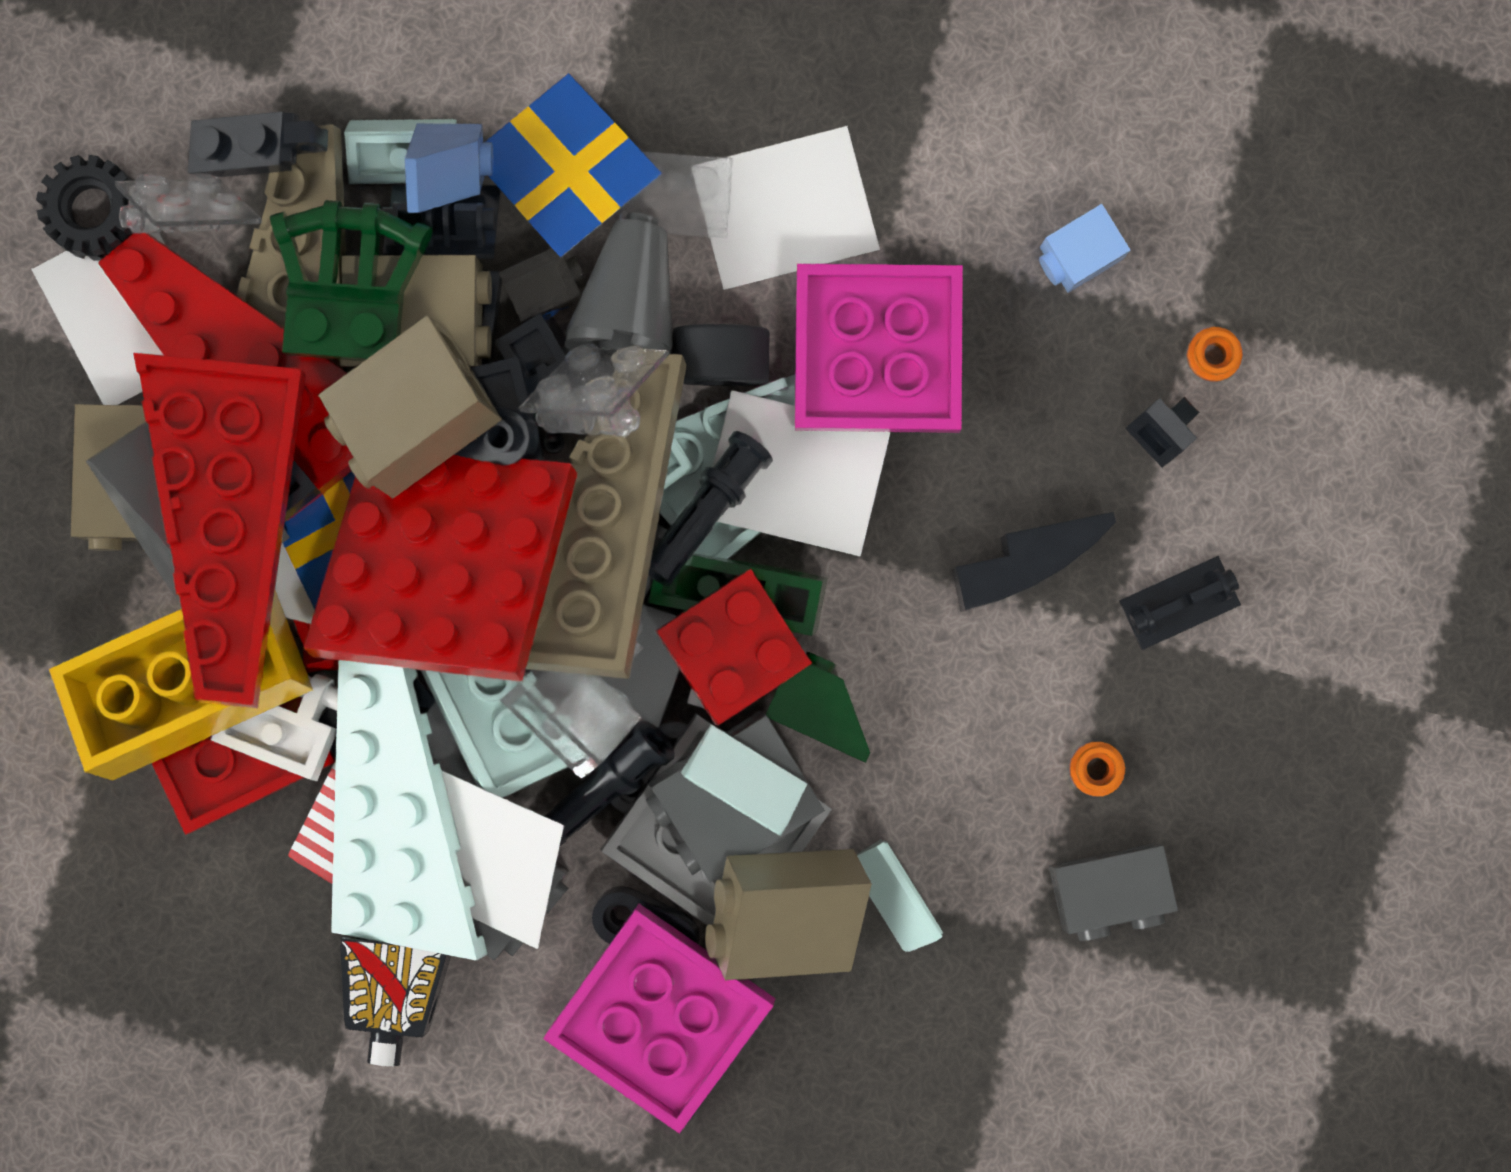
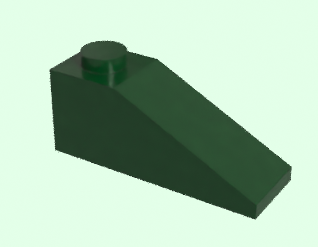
M694 553L681 568L670 587L661 585L653 579L649 603L687 610L746 570L751 569L791 632L813 636L818 631L828 578L773 566Z

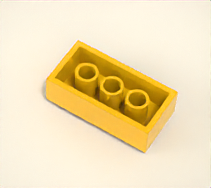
M276 590L274 592L258 708L200 703L195 699L183 633L185 626L182 609L50 668L49 671L84 771L113 781L312 691V685Z

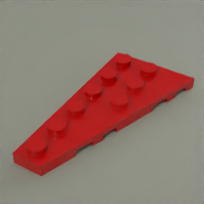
M133 352L136 371L140 376L144 400L142 405L145 421L148 423L154 454L152 461L165 533L172 553L175 573H173L175 589L181 603L185 626L183 633L195 699L200 703L258 708L306 375L302 369Z

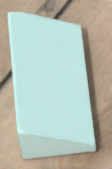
M457 120L349 121L344 131L349 184H406L405 156L416 124H457Z
M712 724L681 771L682 775L691 782L779 836L782 835L807 786V783Z
M880 839L858 853L857 856L872 883L869 896L901 948L905 952H909L942 938L941 934L943 931L889 844L885 840L882 841Z

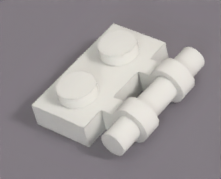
M323 675L308 676L313 690L300 696L303 699L297 713L277 706L213 735L211 740L307 779L318 781L337 733L336 728L318 721L326 707L337 711L338 687L335 686L333 679Z

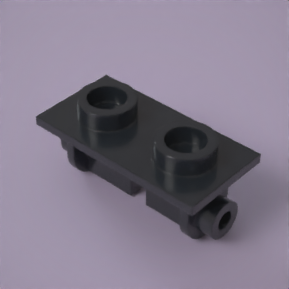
M1219 556L1119 600L1141 650L1241 606L1235 592L1239 589L1238 581L1231 569L1225 571Z

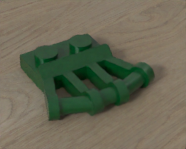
M325 200L322 206L287 216L285 211L270 215L273 233L280 247L289 278L285 294L287 296L282 348L284 354L289 356L365 361L400 336L404 292L429 244L433 231L431 227L421 222L412 225L381 210L380 204L364 203L363 208L343 207L341 201ZM323 229L318 282L307 281L295 237ZM342 229L361 230L362 232L357 285L337 283ZM380 234L405 246L386 287H376Z

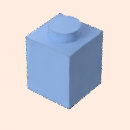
M1100 204L1047 236L1040 246L1044 255L1039 257V262L1048 279L1054 285L1062 283L1067 293L1122 261L1130 252V248L1104 206Z

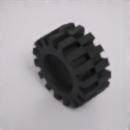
M77 155L70 157L72 165L67 167L62 162H59L53 167L58 172L54 179L47 174L45 175L41 183L48 188L46 193L37 192L36 201L43 206V209L36 210L38 220L45 224V227H43L45 233L63 249L76 257L84 259L85 256H88L93 261H99L103 259L102 254H109L132 234L133 230H142L143 224L138 220L139 215H145V206L139 201V198L143 196L139 188L133 183V180L108 159L104 162L99 156L89 155L88 160L85 161L81 156ZM100 189L106 192L110 199L108 217L104 222L95 227L86 228L77 225L72 216V205L75 198L85 190Z

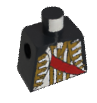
M346 935L341 938L340 945L345 1029L370 1032L367 1063L379 1066H400L403 1037H424L430 1030L451 955Z

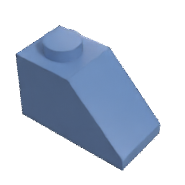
M416 124L405 156L408 213H419L480 194L484 176L493 175L494 164L492 142H483L482 124Z

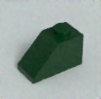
M807 651L806 655L812 664L778 686L765 715L775 722L866 763L870 750L844 680L833 675L836 664Z

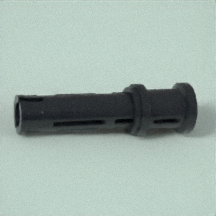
M734 431L728 439L730 446L713 468L706 467L701 473L700 489L652 551L648 575L656 582L670 587L681 568L701 545L719 518L729 507L735 508L736 505H740L746 497L744 493L746 487L760 469H768L773 462V458L768 450L751 436L740 431Z
M641 721L633 730L634 735L616 751L611 749L606 751L600 757L598 769L544 816L564 825L560 846L619 795H628L636 792L641 787V779L659 764L666 766L674 759L675 753L672 745L655 725L648 721Z

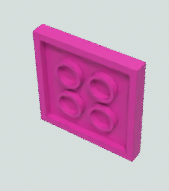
M797 264L795 431L960 433L962 430L963 265Z
M638 903L547 1030L543 1039L680 1134L772 1009L776 998L749 979L724 980L716 959L710 958L706 949Z

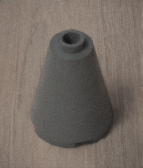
M628 213L626 219L614 222L566 329L564 346L568 351L579 357L605 364L606 357L624 360L628 351L673 354L668 233L664 228L658 226L659 220L643 213Z

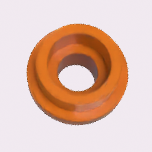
M1221 327L1203 329L1192 338L1187 349V360L1191 370L1201 379L1210 382L1223 381L1232 376L1238 370L1243 356L1238 338L1231 331ZM1213 345L1221 349L1223 360L1220 364H1211L1206 360L1205 349L1208 346Z
M1090 742L1082 745L1073 754L1069 771L1074 785L1081 792L1091 796H1105L1114 792L1121 785L1125 775V763L1119 751L1112 745L1104 742ZM1095 758L1103 760L1106 765L1105 775L1097 780L1092 779L1087 773L1088 763Z

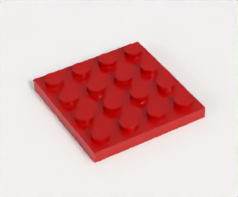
M452 455L394 498L374 485L369 489L366 488L355 476L303 648L312 657L522 682L578 473L571 463L521 459L514 464L499 465L489 461Z

